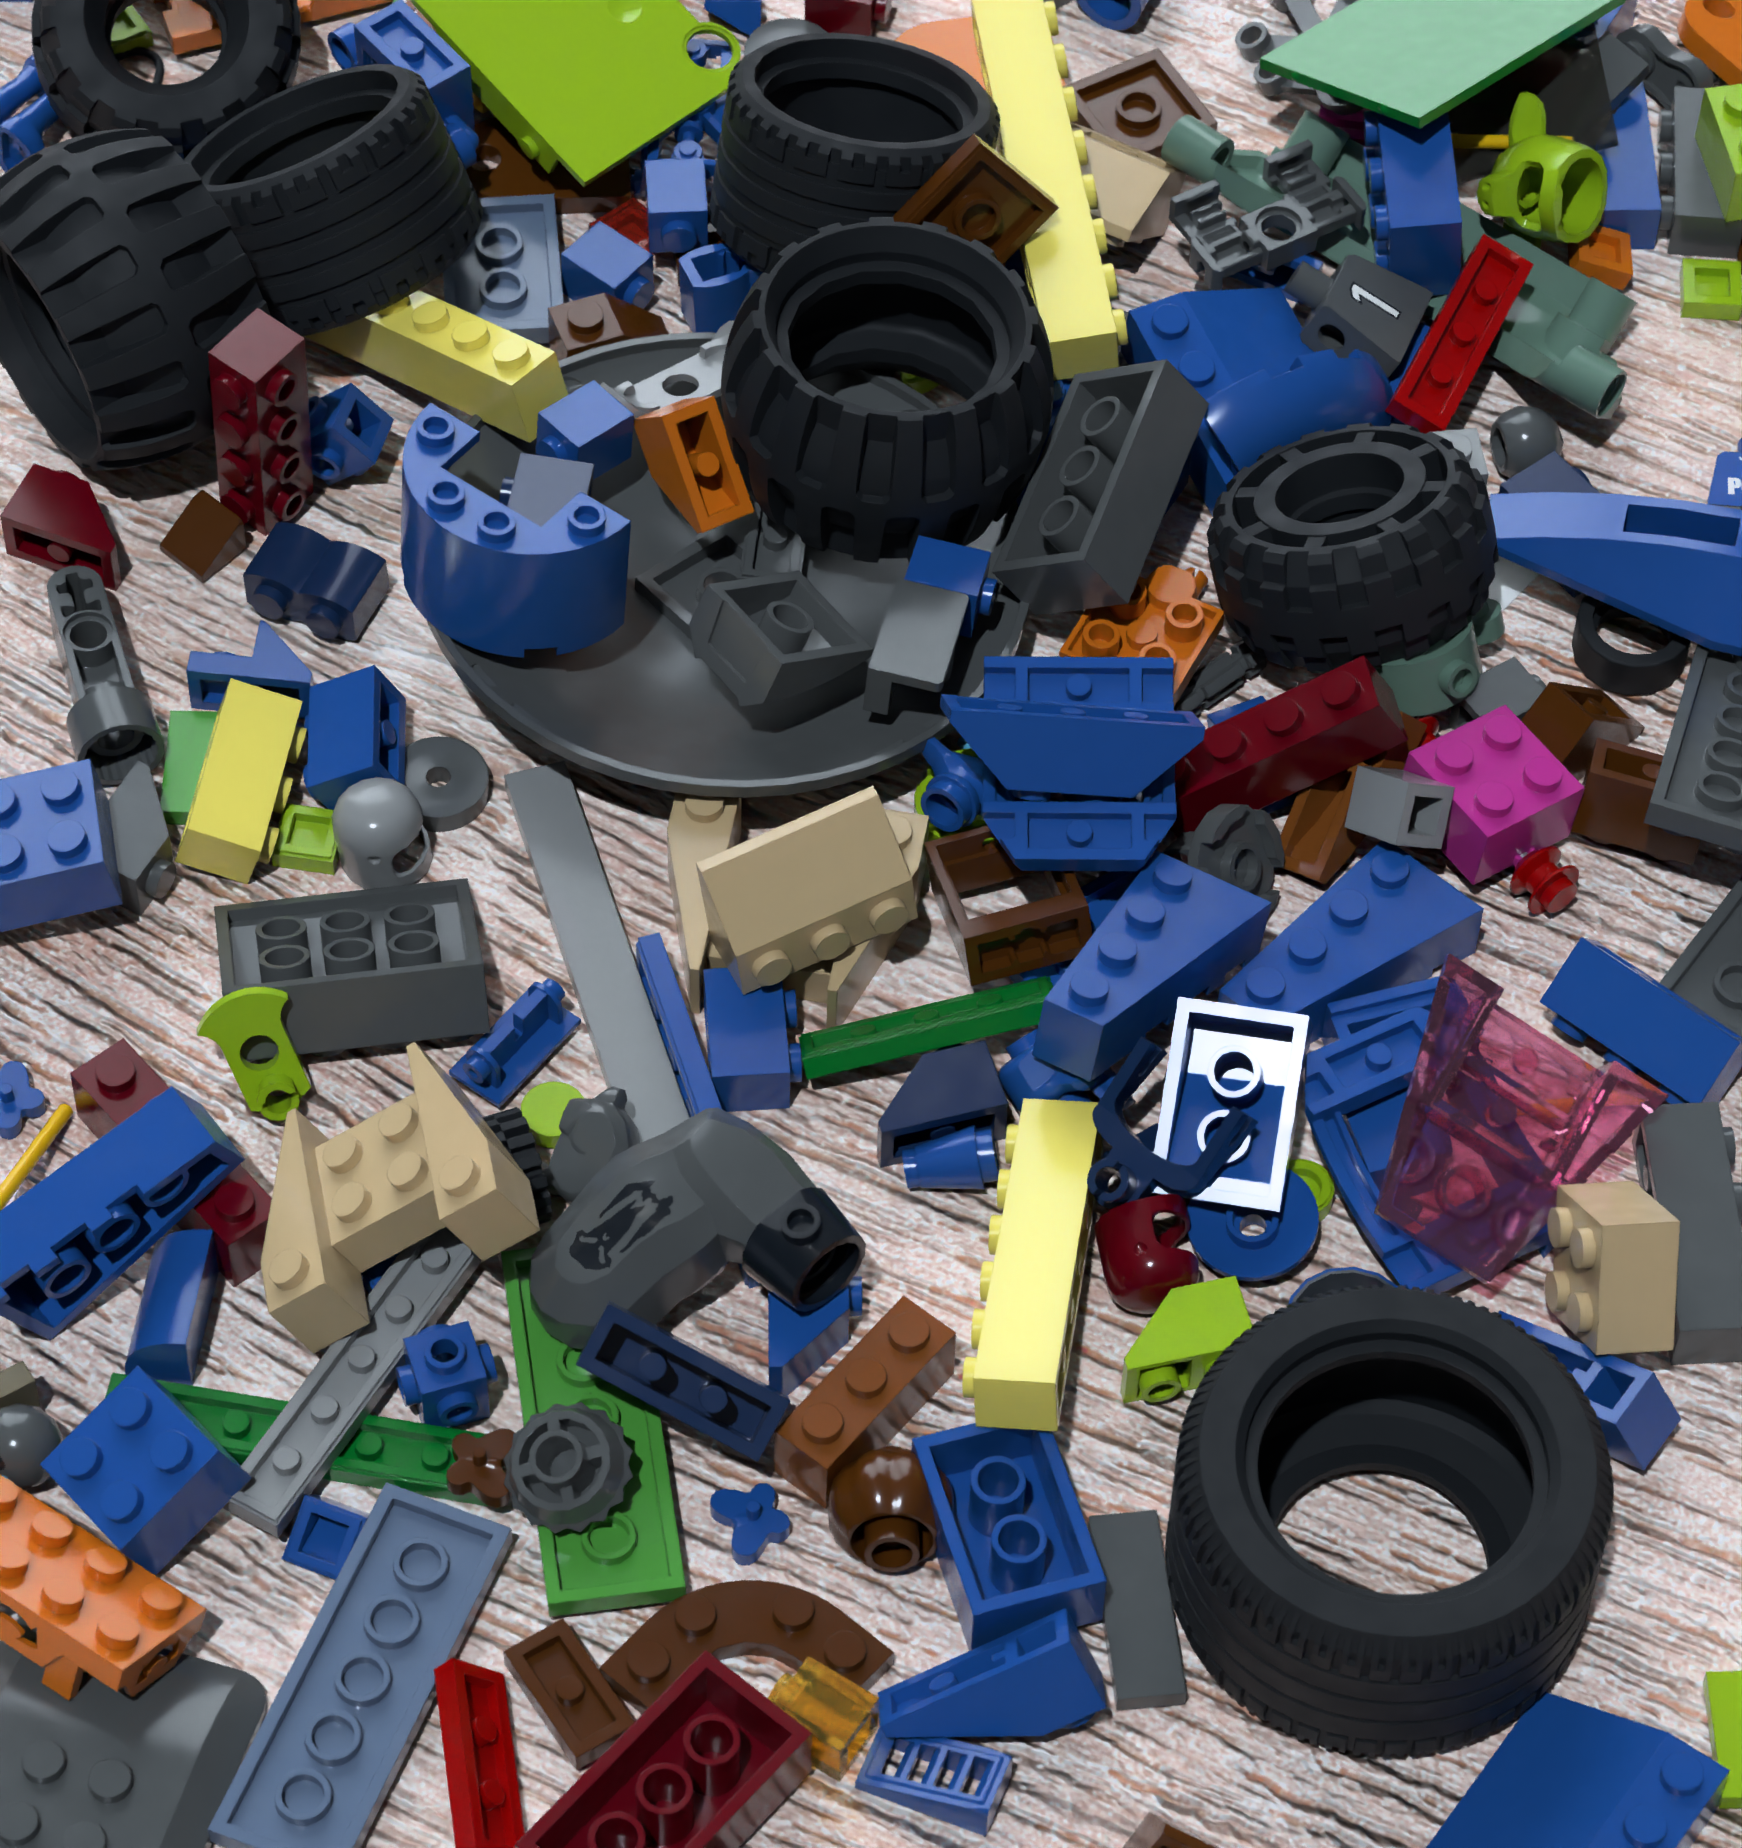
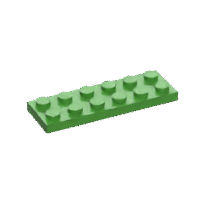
M537 1247L502 1251V1271L523 1427H525L531 1415L543 1413L555 1403L570 1406L582 1402L590 1409L605 1410L611 1422L623 1427V1440L633 1450L628 1462L633 1477L623 1487V1502L609 1509L605 1521L590 1522L582 1532L567 1528L556 1534L545 1525H537L549 1617L672 1602L686 1594V1584L660 1411L649 1403L576 1365L577 1358L582 1349L571 1348L546 1332L531 1309L529 1271L531 1258Z

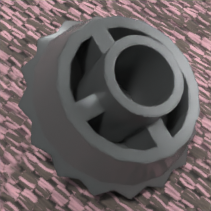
M582 1402L570 1406L555 1403L547 1411L531 1415L525 1427L513 1434L512 1447L504 1457L507 1472L503 1485L512 1495L513 1508L524 1512L531 1525H545L554 1534L567 1528L582 1532L590 1522L605 1521L609 1509L623 1502V1487L633 1477L628 1464L633 1450L623 1440V1427L611 1422L605 1410L590 1409Z

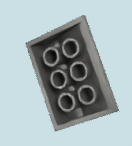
M468 878L214 906L223 997L231 992L250 987H270L287 992L288 1000L282 1007L281 1018L298 1055L310 1053L318 1057H330L342 1053L345 1049L376 1046L381 1049H397L413 1041L441 1039L447 1042H459L471 1038L474 1034L490 1033L484 964ZM257 1035L250 1037L243 1043L240 1053L250 1063L262 1064L273 1059L277 1053L278 1046L271 1038Z

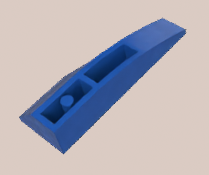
M1535 492L1490 495L1489 500L1495 524L1498 555L1706 648L1742 656V510L1677 499L1624 494Z

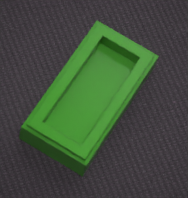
M170 710L160 801L166 824H186L217 716L215 711Z

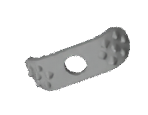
M728 321L722 325L711 341L700 346L698 354L634 385L626 381L616 388H611L604 382L600 386L634 414V419L683 399L705 396L720 397L723 360L734 321ZM678 381L691 382L698 387L695 392L685 396H674L664 391L667 385Z

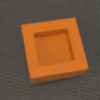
M1598 225L1590 237L1578 243H1567L1570 267L1589 278L1593 276L1612 288L1625 289L1633 276L1630 234Z

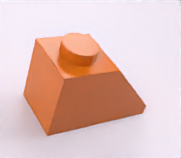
M715 396L683 399L634 419L633 425L652 478L697 533H704L755 512L739 465L735 463L731 452L725 425Z

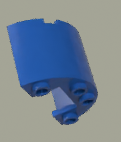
M429 403L415 419L407 434L402 462L400 561L404 574L405 589L417 610L435 628L452 639L477 650L510 657L524 658L525 649L554 647L557 655L574 652L603 640L624 624L631 521L580 491L542 527L447 471L448 468L480 441V431L434 404Z

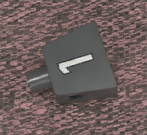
M1355 254L1347 255L1331 277L1302 261L1284 289L1286 293L1312 308L1299 333L1301 341L1314 352L1333 349L1338 358H1349L1348 355L1354 349L1367 352L1376 358L1388 378L1400 364L1433 295V292Z

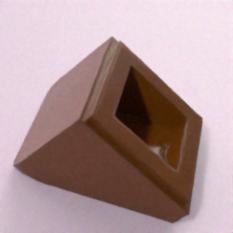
M201 490L191 499L162 540L160 551L203 583L246 548L244 523L238 515L206 491Z

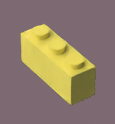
M230 679L217 712L175 862L247 885L257 861L269 864L279 834V828L269 825L272 811L279 814L283 813L293 782V778L283 775L286 761L296 764L307 731L306 728L296 725L303 701L242 681Z

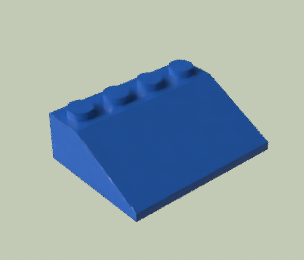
M1280 287L1181 292L1129 311L1126 321L1128 344L1121 345L1120 347L1128 365L1167 359L1205 400L1260 370L1266 369L1270 376H1278L1288 372L1297 356L1314 352L1301 341L1299 333L1302 326ZM1203 418L1198 430V436L1192 445L1189 475L1213 516L1217 498L1222 492H1227L1226 485L1239 471L1214 435L1205 418Z
M1544 1692L1537 1701L1525 1710L1426 1848H1690L1717 1810L1730 1770L1669 1732Z

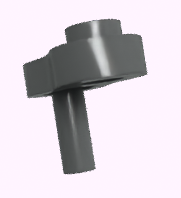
M1638 24L1619 33L1616 37L1649 64L1650 74L1643 80L1644 87L1656 97L1666 110H1670L1674 86L1705 89L1714 87V83L1722 80L1701 59L1675 47L1657 27L1651 24Z

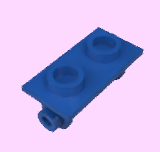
M547 978L543 983L534 982L490 1028V1033H485L449 1070V1075L500 1108L581 1023L579 1017L562 1007L561 1000L565 997L563 988L550 978Z

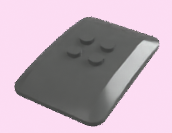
M22 1618L16 1620L26 1632L22 1637L37 1644V1627L30 1630ZM0 1640V1848H212L213 1843L210 1842L208 1828L265 1718L267 1700L264 1688L255 1676L239 1669L182 1653L173 1668L133 1697L128 1695L124 1688L116 1692L84 1671L78 1694L68 1701L41 1683L46 1665L40 1667ZM163 1648L155 1656L159 1654L166 1656L172 1650Z

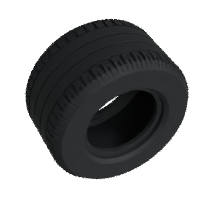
M1361 1285L1355 1286L1354 1290L1346 1287L1341 1288L1340 1291H1327L1325 1295L1322 1293L1314 1294L1313 1298L1305 1297L1300 1299L1299 1303L1293 1302L1288 1304L1286 1308H1279L1274 1314L1265 1316L1262 1321H1257L1250 1329L1245 1330L1216 1359L1199 1383L1182 1423L1177 1447L1165 1541L1167 1581L1180 1625L1201 1663L1205 1664L1207 1671L1214 1675L1219 1685H1224V1689L1229 1695H1234L1235 1700L1240 1705L1245 1704L1248 1711L1251 1713L1256 1712L1258 1718L1263 1721H1270L1271 1726L1283 1728L1284 1733L1288 1735L1296 1734L1297 1739L1303 1741L1305 1738L1309 1739L1310 1743L1316 1746L1318 1743L1323 1744L1326 1749L1331 1750L1332 1747L1339 1748V1752L1345 1753L1348 1750L1353 1751L1354 1755H1360L1361 1752H1365L1367 1756L1372 1757L1375 1754H1381L1382 1757H1390L1391 1754H1395L1396 1757H1404L1408 1753L1411 1756H1417L1420 1752L1432 1754L1434 1750L1441 1752L1449 1747H1460L1462 1742L1468 1744L1476 1738L1485 1737L1489 1732L1493 1733L1501 1726L1510 1723L1513 1718H1517L1524 1710H1527L1553 1684L1572 1656L1588 1615L1610 1531L1614 1498L1610 1455L1600 1422L1597 1420L1596 1412L1591 1407L1588 1397L1584 1395L1582 1387L1576 1383L1575 1377L1568 1373L1567 1367L1558 1361L1554 1353L1548 1352V1347L1543 1343H1538L1536 1337L1526 1334V1330L1520 1326L1515 1327L1514 1322L1510 1319H1502L1501 1314L1497 1312L1490 1313L1489 1308L1475 1306V1302L1470 1300L1464 1302L1458 1296L1449 1297L1447 1296L1448 1293L1441 1292L1436 1294L1434 1290L1427 1289V1291H1422L1419 1287L1406 1289V1286L1399 1285L1398 1288H1393L1391 1285H1383V1288H1379L1377 1285H1370L1369 1288H1365ZM1357 1470H1385L1402 1473L1437 1488L1464 1511L1477 1530L1483 1544L1487 1570L1454 1587L1429 1593L1400 1595L1365 1590L1337 1580L1314 1567L1287 1543L1275 1525L1287 1506L1299 1494L1328 1477Z

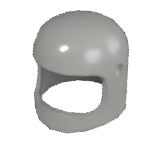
M369 778L349 786L337 800L332 814V825L342 868L352 882L365 889L413 884L428 873L433 860L428 832L422 825L421 805L407 786L390 778ZM419 834L425 844L421 858L410 870L401 873L397 872L393 866V857L401 850L407 848Z

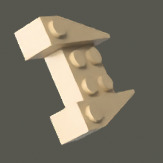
M676 792L667 827L668 877L690 1012L700 1014L704 998L703 969L727 967L710 938L696 863L739 844L741 836V798L698 796ZM884 809L911 874L916 907H918L927 863L924 842H928L929 816ZM909 922L892 933L880 934L850 947L836 958L821 960L788 975L782 980L783 990L795 989L796 999L826 1003V1028L842 1025Z
M415 1042L406 1046L415 1093L392 1104L330 1140L296 1108L287 1112L260 1264L268 1313L313 1353L370 1323L361 1276L362 1272L442 1228L447 1227L482 1261L540 1231L530 1180L459 1085Z

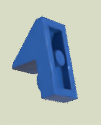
M260 620L252 657L238 656L229 652L207 653L190 651L186 673L191 708L218 711L229 681L232 678L301 700L303 702L298 719H305L306 715L309 714V687L313 686L312 672L265 621Z

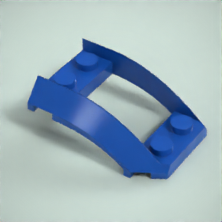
M984 656V698L1174 711L1173 657ZM983 762V820L1014 865L1022 871H1138L1147 863L1176 821L1175 764L1142 790V802L1015 801L1012 790H1006Z
M1415 1006L1308 1053L1305 1062V1114L1329 1171L1348 1208L1400 1285L1406 1286V1289L1419 1287L1422 1291L1431 1289L1434 1290V1293L1440 1294L1536 1249L1545 1258L1554 1248L1549 1240L1547 1221L1550 1209L1556 1207L1557 1196L1549 1186L1550 1176L1528 1147L1503 1105L1479 1053L1478 1046L1480 1041L1476 1035L1471 1032L1463 1036L1440 1025L1442 1017L1419 1006ZM1437 1074L1456 1121L1494 1190L1408 1230H1404L1369 1174L1342 1115Z

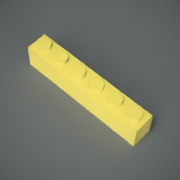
M417 290L387 308L357 321L324 332L304 336L471 416L477 414L482 418V421L528 443L537 438L538 412L568 395L555 351L421 290Z
M1023 1098L1019 1125L1008 1124L1005 1161L1007 1164H1011V1169L999 1170L998 1209H1003L1002 1215H991L989 1225V1254L995 1255L994 1262L983 1261L980 1300L986 1302L985 1309L975 1308L972 1317L971 1345L972 1349H978L977 1357L966 1356L963 1367V1397L974 1398L976 1427L1058 1432L1096 1200L1088 1188L1087 1176L1091 1167L1097 1161L1102 1160L1104 1151L1103 1137L1096 1129L1092 1117L1093 1110L1099 1102Z

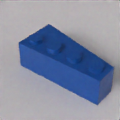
M1381 840L1219 990L1218 1002L1309 1015L1313 1025L1311 1043L1322 1038L1327 1003L1432 977L1433 969L1453 958L1456 962H1459L1475 953L1484 908L1397 845Z
M1156 851L1045 997L1032 1055L1091 1082L1129 1054L1141 1036L1145 1038L1146 1033L1161 1022L1168 1025L1175 1020L1178 997L1193 999L1201 992L1206 995L1210 994L1224 983L1225 976L1237 965L1244 968L1255 958L1260 951L1272 902Z

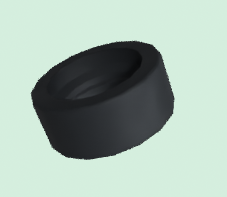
M1586 595L1582 599L1576 617L1572 648L1575 662L1588 679L1605 690L1624 695H1644L1668 687L1683 672L1691 640L1652 624L1660 629L1668 639V645L1665 648L1651 654H1630L1616 650L1602 640L1596 631L1597 627L1601 623L1613 618L1632 617L1640 620L1643 619Z

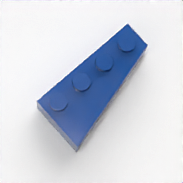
M171 1086L0 1211V1316L51 1341L245 1160L202 1104Z

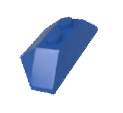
M941 694L940 708L949 722L1006 790H1012V795L1017 798L1031 801L1049 800L1051 793L1075 794V799L1080 802H1113L1114 797L1134 798L1204 740L1205 726L1191 711L1151 710L964 697Z

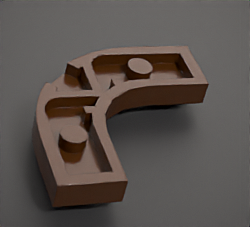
M739 1580L706 1586L673 1600L650 1617L599 1667V1671L619 1697L640 1714H643L704 1650H707L719 1661L742 1655L768 1657L796 1670L846 1711H849L894 1665V1652L840 1609L813 1593L778 1582Z

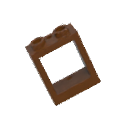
M988 826L924 842L931 889L971 986L1074 959L1091 938L1092 928L1089 906L1073 871H1042L1053 897L968 920L958 893L1040 871H1022L1014 865ZM994 838L991 843L982 844L985 839Z

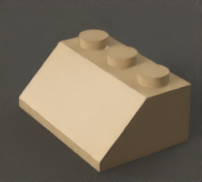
M873 786L696 863L711 941L743 995L763 986L775 985L796 971L821 960L836 958L850 947L877 935L892 933L901 928L905 923L918 918L911 874L880 797Z

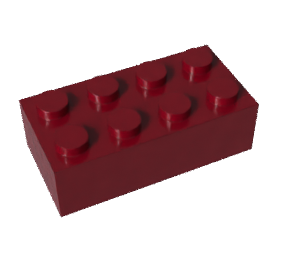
M704 1650L515 1843V1848H739L811 1772L812 1732L707 1650Z

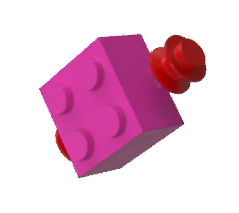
M1506 704L1440 737H1436L1439 730V721L1435 717L1427 716L1421 719L1414 717L1425 723L1427 728L1418 747L1408 753L1404 770L1455 787L1442 848L1440 849L1443 854L1472 885L1513 865L1515 870L1510 882V890L1515 895H1522L1528 892L1532 894L1528 901V910L1533 914H1541L1546 911L1556 913L1566 907L1577 893L1576 883L1579 878V870L1573 865L1559 868L1561 851L1556 846L1551 845L1570 835L1585 789L1584 786Z

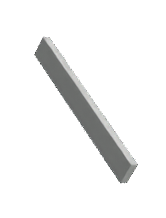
M560 761L504 775L505 790L607 1089L615 1086L626 1091L628 1100L624 1109L638 1128L640 1143L665 1133L690 1117L565 761Z

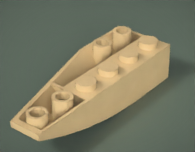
M1071 123L1072 131L1083 130L1088 164L1082 165L1080 168L1082 175L1093 174L1098 208L1090 210L1092 219H1103L1107 244L1123 247L1125 241L1140 244L1143 239L1163 236L1170 220V199L1180 193L1186 174L1166 163L1163 159L1087 127Z

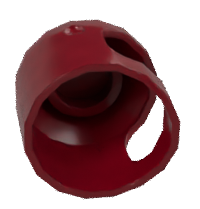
M1163 1194L1127 1202L1103 1214L1094 1225L1107 1290L1113 1300L1127 1311L1138 1314H1154L1171 1288L1199 1282L1198 1258L1190 1251L1174 1248L1176 1243L1183 1239L1190 1230L1186 1202L1178 1194ZM1167 1212L1178 1215L1176 1222L1165 1233L1155 1236L1153 1219L1157 1214Z

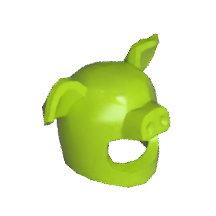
M1520 93L1510 117L1508 130L1509 148L1497 157L1491 175L1479 181L1477 189L1479 206L1485 214L1500 216L1504 221L1503 228L1539 249L1541 248V239L1560 243H1578L1590 237L1600 223L1606 205L1608 188L1607 169L1603 157L1594 149L1582 143L1546 134V113L1543 102L1533 93Z

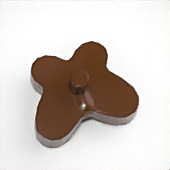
M498 1429L481 1438H475L469 1433L456 1435L452 1441V1453L456 1462L449 1467L446 1475L448 1490L455 1495H464L471 1492L489 1507L500 1508L507 1505L511 1495L509 1490L503 1485L506 1473L503 1471L505 1466L504 1457L512 1447L513 1434L515 1432L510 1429Z

